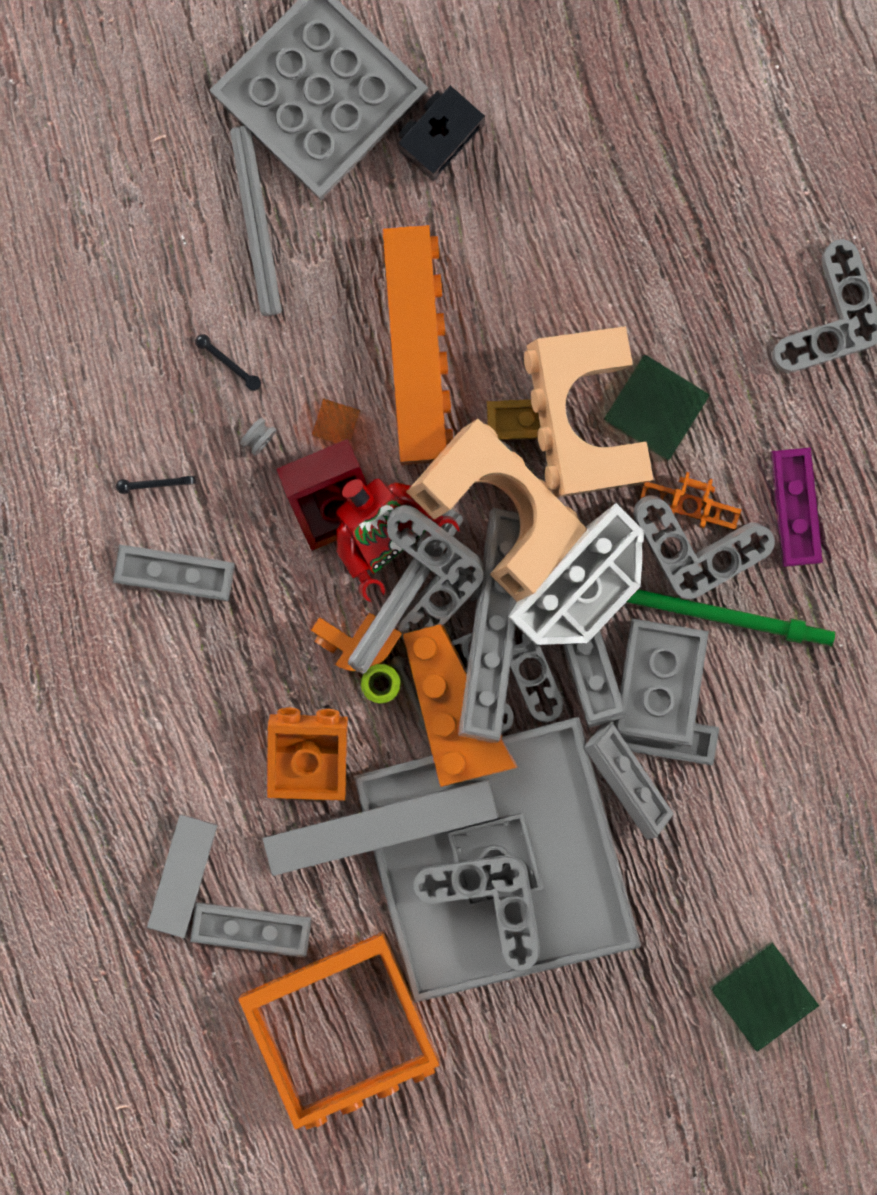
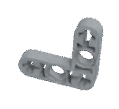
M840 239L830 243L824 250L821 258L840 320L787 336L780 340L772 352L773 363L780 371L785 373L797 372L867 350L877 344V307L859 251L848 240ZM838 248L842 254L848 253L850 259L845 262L847 274L855 270L857 275L847 277L839 283L836 277H840L843 274L839 262L832 263L831 257L836 254V249ZM849 284L857 285L862 291V301L857 305L847 304L842 298L844 286ZM864 307H867L869 313L861 315L865 327L872 326L874 331L868 336L869 341L866 342L863 336L856 337L854 332L860 327L858 317L855 316L849 319L847 314L856 313ZM828 332L836 337L838 346L835 352L826 354L819 350L817 338L822 333ZM809 338V350L815 359L809 360L808 352L799 355L795 359V365H791L789 359L782 360L781 354L786 351L785 345H790L792 350H797L805 347L807 344L803 339Z
M648 495L641 498L634 507L633 516L635 522L644 530V538L671 588L685 599H694L763 560L771 554L774 548L775 539L772 532L759 523L751 522L695 553L671 508L664 500L657 496ZM652 505L656 509L661 508V511L657 513V518L666 529L658 531L653 522L649 519H643L648 515L647 507ZM752 533L764 536L759 541L761 546L759 549L756 550L752 546H748L741 550V553L745 555V558L742 560L738 551L732 547V544L735 542L741 548L751 542L750 535ZM676 537L680 541L679 552L673 557H664L660 550L662 542L666 538ZM722 550L728 551L732 558L729 567L722 571L715 570L712 565L714 555ZM703 561L704 568L712 577L707 579L701 573L692 580L694 584L692 588L688 589L685 585L680 586L679 584L684 581L683 574L688 571L691 575H696L703 571L698 566Z
M406 505L396 507L390 512L387 522L388 536L395 544L436 573V575L409 604L400 618L399 632L402 633L401 638L403 641V634L412 632L409 630L410 621L414 624L418 623L424 616V609L428 615L423 620V629L439 624L444 625L480 586L484 576L483 563L477 554L416 508ZM398 520L403 523L411 520L412 530L415 533L408 528L399 531ZM416 534L420 536L417 544H415ZM439 540L446 545L447 550L443 555L434 557L428 555L424 547L430 541ZM472 566L473 576L467 573L463 575L458 581L457 589L454 582L459 577V567L466 569ZM445 591L451 595L452 600L448 605L440 607L434 605L430 601V597L434 592Z
M473 632L452 641L454 646L462 644L463 656L468 662L470 656L468 645L472 640ZM523 634L521 636L522 643L516 645L515 641H513L510 668L532 717L541 722L554 721L563 710L561 694L540 645H536L526 634ZM526 658H535L541 664V674L535 680L529 681L520 675V663ZM546 678L549 681L550 687L542 688L545 696L548 699L555 698L556 704L551 707L553 713L549 716H546L543 711L537 712L535 710V705L539 703L536 691L531 695H528L526 687L539 685Z
M503 855L435 865L424 868L416 875L413 881V890L419 900L425 903L435 904L493 895L502 953L506 964L516 971H525L537 962L540 956L539 936L528 870L521 858L515 855ZM505 863H510V867L513 870L518 869L519 875L513 879V884H508L507 878L502 877L492 880L493 888L488 887L489 874L485 865H491L490 873L502 871L505 868ZM471 868L480 874L481 884L479 888L468 890L461 885L460 874L464 869ZM447 871H453L452 886L456 893H450L451 885L441 886L436 890V895H432L430 889H423L422 883L428 880V874L433 875L434 881H442L449 878ZM518 902L525 907L526 918L523 922L512 923L506 918L505 907L508 903ZM528 927L530 934L524 933L522 935V942L524 948H531L532 953L526 957V962H521L520 957L512 955L511 952L518 945L517 935L509 937L507 931L518 932Z

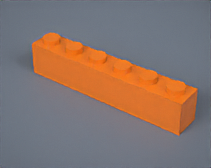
M429 225L384 228L383 240L401 465L432 463L453 439V429H445L444 414L451 413L450 390H442L441 375H448L447 351L439 352L438 336H445L444 313H436L435 298H442L441 274L433 275L432 266L433 259H440L438 236H430Z

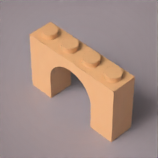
M626 326L539 338L526 346L527 351L524 353V364L527 373L532 375L534 389L531 391V403L533 410L539 414L541 428L538 429V443L540 449L546 453L548 466L545 467L544 474L548 489L552 490V493L557 498L641 485L652 481L653 474L647 441L614 447H596L584 442L574 433L566 416L567 394L579 377L617 372L633 365Z
M476 419L459 431L407 490V493L433 519L451 510L473 483H489L507 493L518 510L520 518L519 536L514 546L490 573V576L518 602L538 590L586 532L587 528L579 521L577 513L565 506L552 493V490L548 489L547 483L538 479L525 466L523 459L515 452L510 451L498 439L496 432L490 426Z

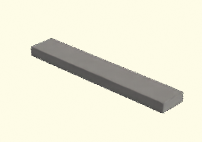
M493 508L489 514L483 556L484 576L478 592L458 736L493 743L499 742L501 737L516 627L508 616L517 601L490 576V573L514 546L520 531L519 514L498 508Z
M487 779L278 833L262 839L272 876L497 819L499 816L490 782Z

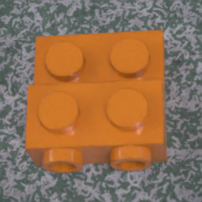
M292 707L281 708L277 711V714H270L267 739V798L345 801L348 716H340V712L335 709H321L316 712V715H301L299 709Z

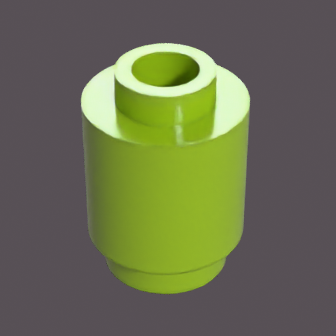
M373 665L362 676V692L372 702L387 703L394 699L400 691V676L389 665ZM378 676H384L389 681V686L385 691H378L374 686V681Z

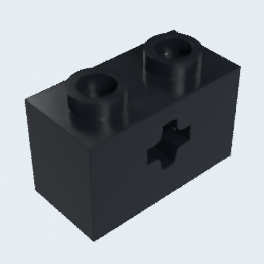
M451 85L444 93L440 90L436 91L424 106L427 112L418 122L414 119L410 120L398 135L401 139L398 143L399 152L433 182L485 125V115ZM445 125L446 136L438 134L433 138L432 126L439 129Z

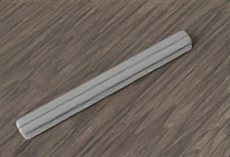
M238 126L232 128L230 134L260 312L263 316H274L280 314L282 309L251 131L246 126Z
M453 509L442 515L453 517L459 526L463 521V517ZM445 523L441 527L452 536L457 531L451 523ZM433 540L428 542L424 549L428 555L438 557L441 556L446 545L439 540ZM413 558L350 656L348 665L360 673L367 672L431 570L417 559Z

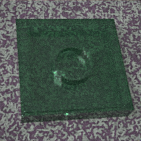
M644 354L603 421L638 443L647 441V447L650 451L669 461L710 394Z
M769 942L709 987L756 1052L760 1051L819 1007V1004L773 942Z

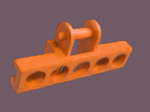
M686 472L685 477H680L678 481L682 483L681 490L671 489L651 482L643 484L639 500L645 497V492L648 488L659 491L662 500H664L666 494L673 495L671 505H669L673 514L677 513L700 520L699 528L704 529L706 522L731 530H736L737 522L742 509L715 502L713 499L708 498L709 493L715 491V487L712 486L713 479L711 478L705 483L689 478L690 472ZM687 486L703 490V498L686 494ZM685 499L695 500L697 504L695 512L687 513L683 510L682 504ZM711 506L715 508L714 517H709ZM721 511L732 512L734 514L733 522L720 520Z

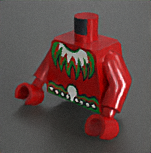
M380 478L374 479L367 486L359 479L348 482L342 490V494L347 502L338 508L336 513L341 522L337 528V554L352 578L359 580L360 596L369 602H372L366 594V588L369 584L375 583L382 595L385 594V588L381 581L371 578L367 571L370 569L375 574L403 551L401 547L389 538L387 533L388 516L393 509L402 505L411 506L438 526L442 527L445 523H451L460 531L457 521L451 516L441 515L433 519L407 493L411 485L398 482L387 485ZM398 520L399 531L408 528L415 533L412 530L411 520L405 523Z

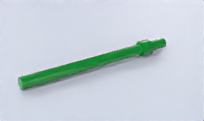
M640 589L626 601V603L785 636V641L799 644L803 640L832 647L835 640V631L807 626L806 621L790 618L789 621Z

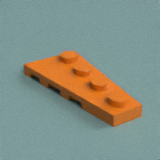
M439 624L403 634L440 787L518 768L514 758L506 748L502 736L497 743L458 736L467 672L444 626Z

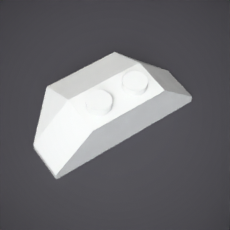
M618 504L611 506L586 526V532L534 594L518 601L508 616L536 645L588 643L640 588L644 530Z

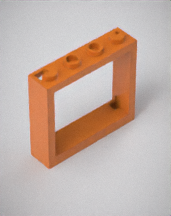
M384 931L246 991L238 998L295 1130L305 1126L306 1130L315 1126L317 1128L328 1121L327 1115L341 1110L342 1115L351 1113L364 1105L362 1100L375 1094L378 1099L392 1095L400 1089L398 1084L411 1078L414 1083L421 1082L426 1077L435 1074L434 1068L440 1066V1059ZM379 954L423 1054L303 1107L260 1006Z

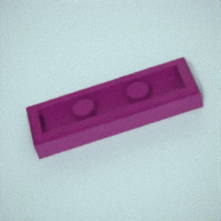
M811 447L772 451L770 453L782 567L823 563Z

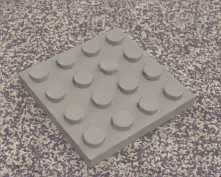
M298 0L209 91L217 101L243 126H246L251 131V134L321 201L428 92V87L339 0Z

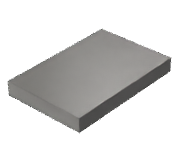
M632 618L620 687V695L626 711V717L615 720V728L621 736L686 747L692 746L709 631Z

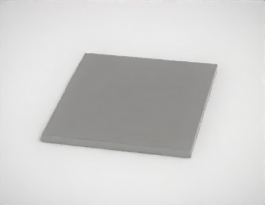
M579 717L503 736L502 740L518 766L515 769L440 787L433 756L431 755L353 776L362 811L489 779L499 816L497 819L373 850L414 1003L640 948V939L591 758L584 749L587 743ZM503 855H515L521 858L528 870L539 936L540 956L537 962L525 971H516L506 964L502 953L493 895L435 904L425 903L419 900L413 890V881L416 875L424 868L435 865ZM505 863V868L496 873H490L491 865H485L489 874V888L494 887L492 880L495 878L504 877L507 878L508 884H513V879L519 875L518 869H511L510 863ZM467 868L461 872L460 882L464 888L475 890L481 884V877L476 870ZM447 871L449 878L442 881H434L433 875L428 874V880L422 883L423 889H430L431 894L436 895L438 888L451 885L450 893H456L452 886L453 871ZM518 902L508 903L505 907L506 918L512 923L523 922L526 918L525 907ZM527 927L518 932L507 931L509 937L517 935L518 945L511 951L512 955H518L521 962H526V957L532 953L531 948H524L522 935L524 933L530 934L529 928Z

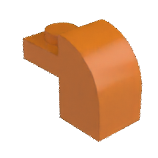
M369 612L353 638L319 617L311 629L312 632L318 635L314 642L332 654L335 653L337 648L342 650L343 653L335 665L345 670L356 671L348 665V660L376 616ZM393 629L370 667L381 664L389 656L401 638V632Z

